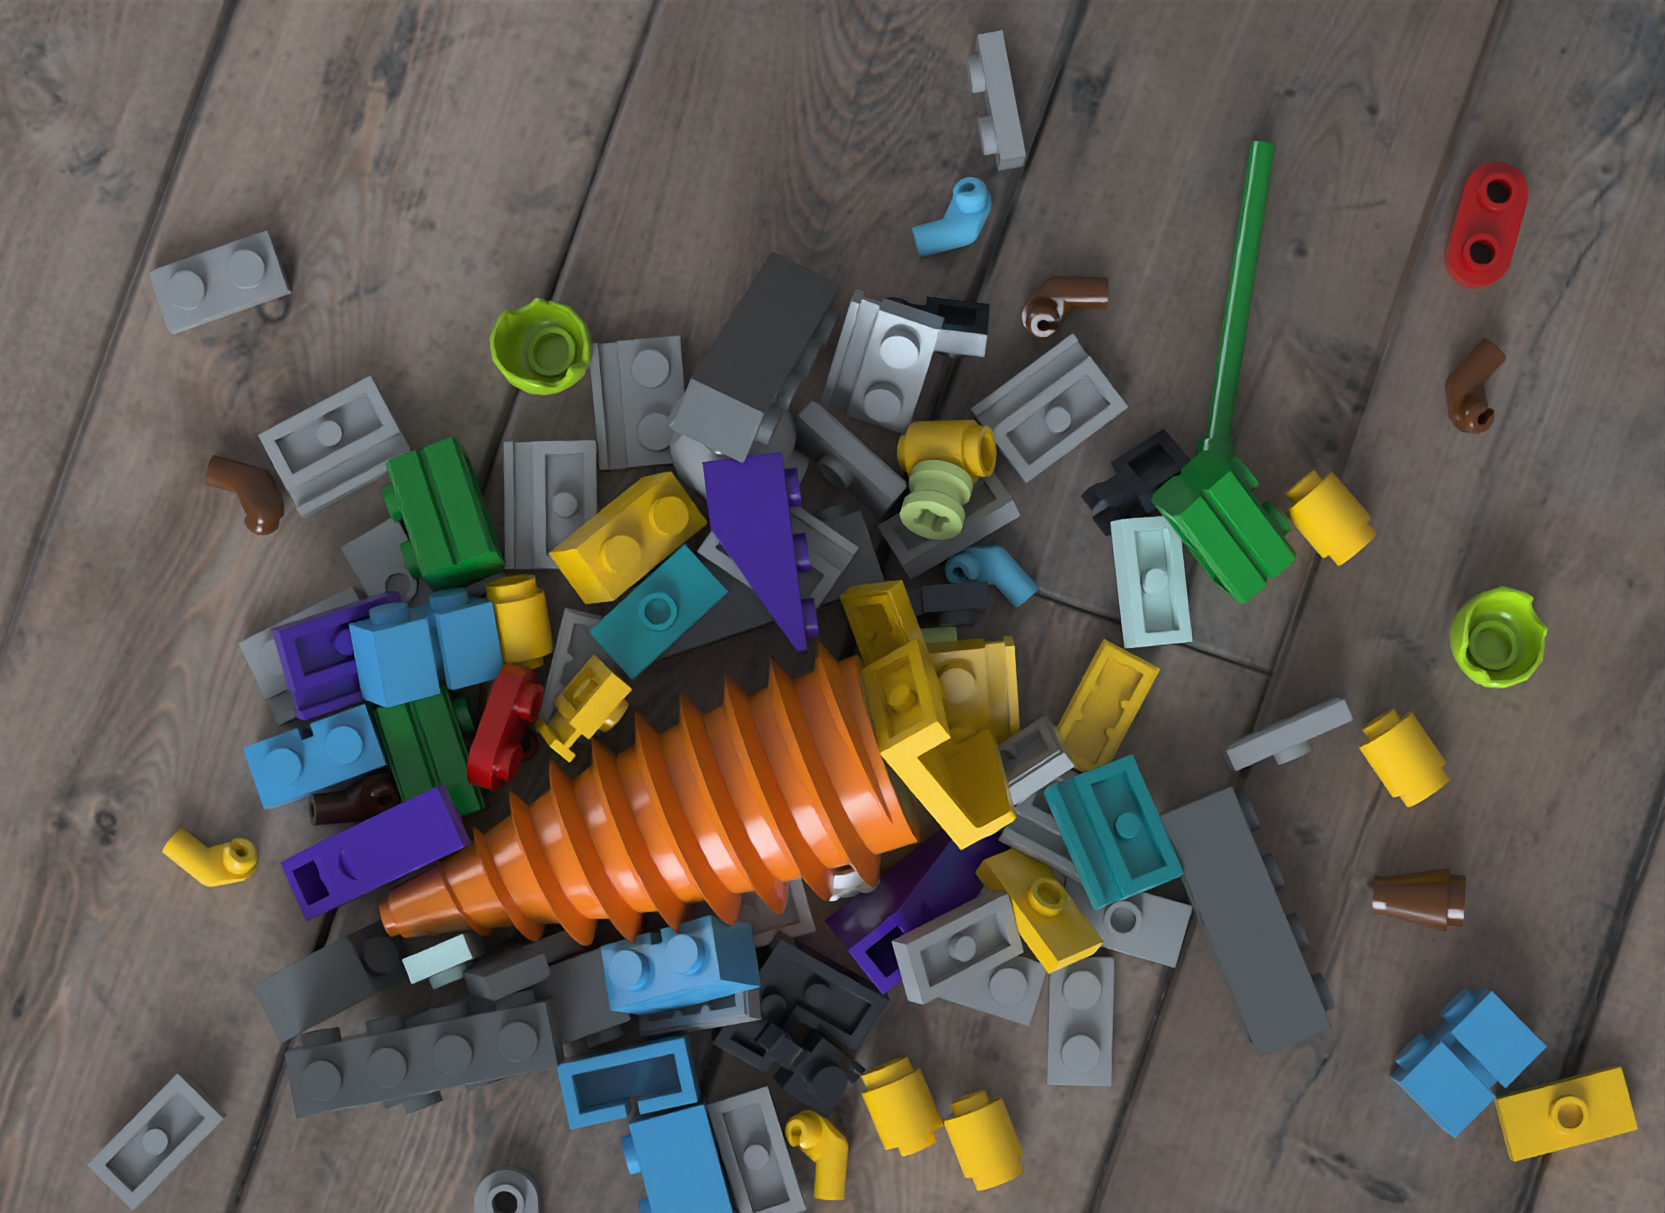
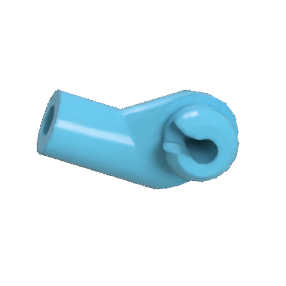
M965 177L959 180L953 188L954 195L944 218L912 227L919 258L969 245L978 238L992 205L991 195L982 180L976 177Z
M970 545L949 557L944 566L945 576L951 584L988 581V585H995L1015 609L1040 589L1008 551L999 545Z

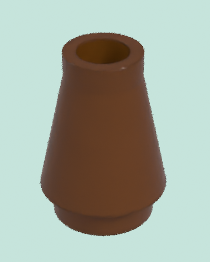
M1450 868L1394 876H1374L1372 914L1388 915L1446 932L1447 926L1463 927L1466 875L1450 874Z

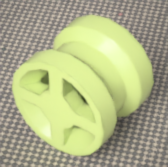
M943 460L919 462L913 467L908 486L911 493L904 498L900 511L901 521L910 531L925 538L936 540L954 538L961 532L964 524L965 512L962 506L969 502L973 489L972 478L964 469L953 463Z

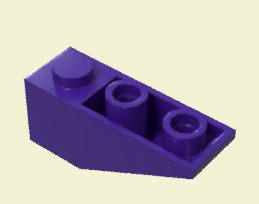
M782 452L747 456L744 463L733 458L702 462L710 527L713 534L798 655L808 654L806 638L819 637L814 598L801 599L798 573L810 572L811 569L806 532L793 534L790 508L802 506L797 467L784 469Z
M442 784L329 837L280 862L301 911L306 921L384 887L470 845L471 842L463 826L461 814L453 804L445 784Z
M941 827L881 875L878 886L872 892H860L825 920L826 924L883 995L902 980L892 940L977 897L984 887V884L975 873L983 860L1011 849L1010 846L998 841L1000 836L998 831L961 850Z

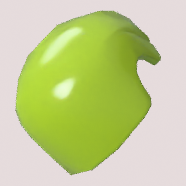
M535 298L530 304L516 310L505 309L498 316L489 337L494 364L512 386L531 395L546 396L557 394L573 386L582 379L585 371L590 367L594 352L589 327L573 308L553 301L547 302L542 298Z
M1500 586L1472 596L1454 615L1449 630L1450 648L1454 660L1460 669L1476 684H1481L1488 688H1507L1528 680L1542 663L1548 626L1536 614L1532 606L1534 598L1529 593L1507 586Z

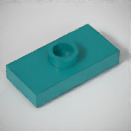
M684 544L596 624L589 633L632 680H635L727 596L729 592Z

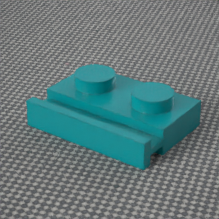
M1132 754L1074 776L1063 783L1051 785L1043 792L1094 911L1118 900L1121 901L1179 878L1184 873Z

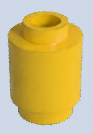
M975 420L914 421L909 425L906 434L900 436L897 445L899 467L902 472H907L909 479L913 467L919 462L927 460H943L959 466L971 476L973 484L980 477H990L996 465L997 450L994 433L989 426H979Z
M1312 470L1285 493V496L1292 503L1283 513L1322 558L1329 555L1337 566L1352 558L1377 535V532L1368 523L1372 516L1333 471H1330L1321 478L1315 470Z
M517 574L486 582L484 585L487 597L483 599L493 603L503 663H511L530 669L544 665L543 656L554 651V643L544 589L537 588L535 575Z
M1394 708L1389 709L1362 728L1367 739L1358 748L1393 798L1400 796L1407 807H1411L1426 799L1450 780L1442 768L1446 764L1445 759L1412 711L1399 716Z
M908 1055L882 1063L861 1074L866 1087L861 1094L885 1150L898 1147L901 1155L907 1156L937 1142L934 1131L942 1127L944 1123L920 1067L913 1068Z
M981 1089L961 1096L949 1103L953 1113L946 1116L942 1121L964 1177L973 1179L977 1191L998 1186L1025 1172L1020 1158L1025 1153L1002 1096L989 1098L986 1090Z

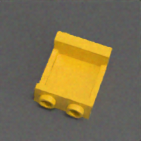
M917 638L861 669L881 756L961 850L986 836L996 833L1016 819L1017 814L996 738L988 729H985L959 744L951 741L931 656Z

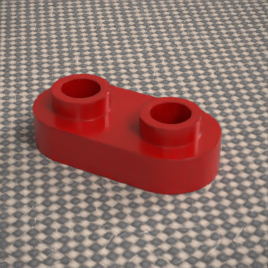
M1489 162L1483 164L1467 177L1462 186L1444 251V264L1450 277L1466 288L1480 289L1488 287L1499 280L1510 266L1529 192L1527 182L1522 173L1508 163ZM1499 183L1506 189L1507 199L1504 203H1494L1487 196L1488 184ZM1481 243L1489 249L1490 260L1488 264L1482 265L1472 260L1470 256L1472 244Z
M506 663L499 671L469 753L467 780L470 785L498 791L505 781L512 782L516 778L523 757V747L519 744L527 721L532 723L538 717L544 697V688L542 685L537 684L536 672L533 669Z

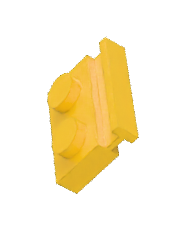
M1012 635L1003 636V640L984 642V638L926 643L945 695L942 698V703L951 735L950 739L953 743L959 744L977 733L988 729L996 738L997 744L1000 745L1020 732L1015 645Z
M593 654L552 702L558 709L548 723L539 718L534 723V726L547 744L570 763L576 756L570 747L581 734L589 740L598 729L606 733L621 719L629 706V702L624 698L632 689L612 668Z

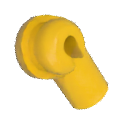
M183 827L170 838L162 850V853L207 887L244 881L256 871L259 863L256 845L246 838L238 837L232 839V842L207 847Z
M803 1110L790 1117L784 1130L787 1142L792 1147L798 1146L816 1163L813 1197L824 1200H844L849 1149L846 1137L827 1118L820 1116L815 1111Z

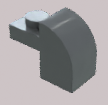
M380 919L253 985L252 988L280 1043H283L409 977L402 962V959L407 958L397 936L391 937Z

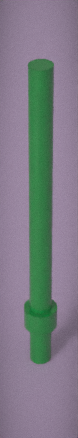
M1250 142L1205 437L1198 439L1195 456H1197L1202 450L1209 449L1226 462L1234 456L1235 444L1230 442L1275 151V145L1268 142Z

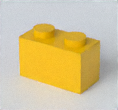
M669 471L641 477L548 554L585 604L614 601L708 522L674 474Z

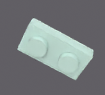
M1163 516L1121 519L1110 522L1124 649L1192 642L1182 541Z
M472 932L461 934L404 958L402 962L411 984L429 980L433 990L465 979L463 971L488 951L481 935Z

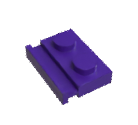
M392 590L271 629L288 690L292 691L296 718L307 720L365 700L362 698L349 624L369 619V610L374 607L390 603H402L399 592Z

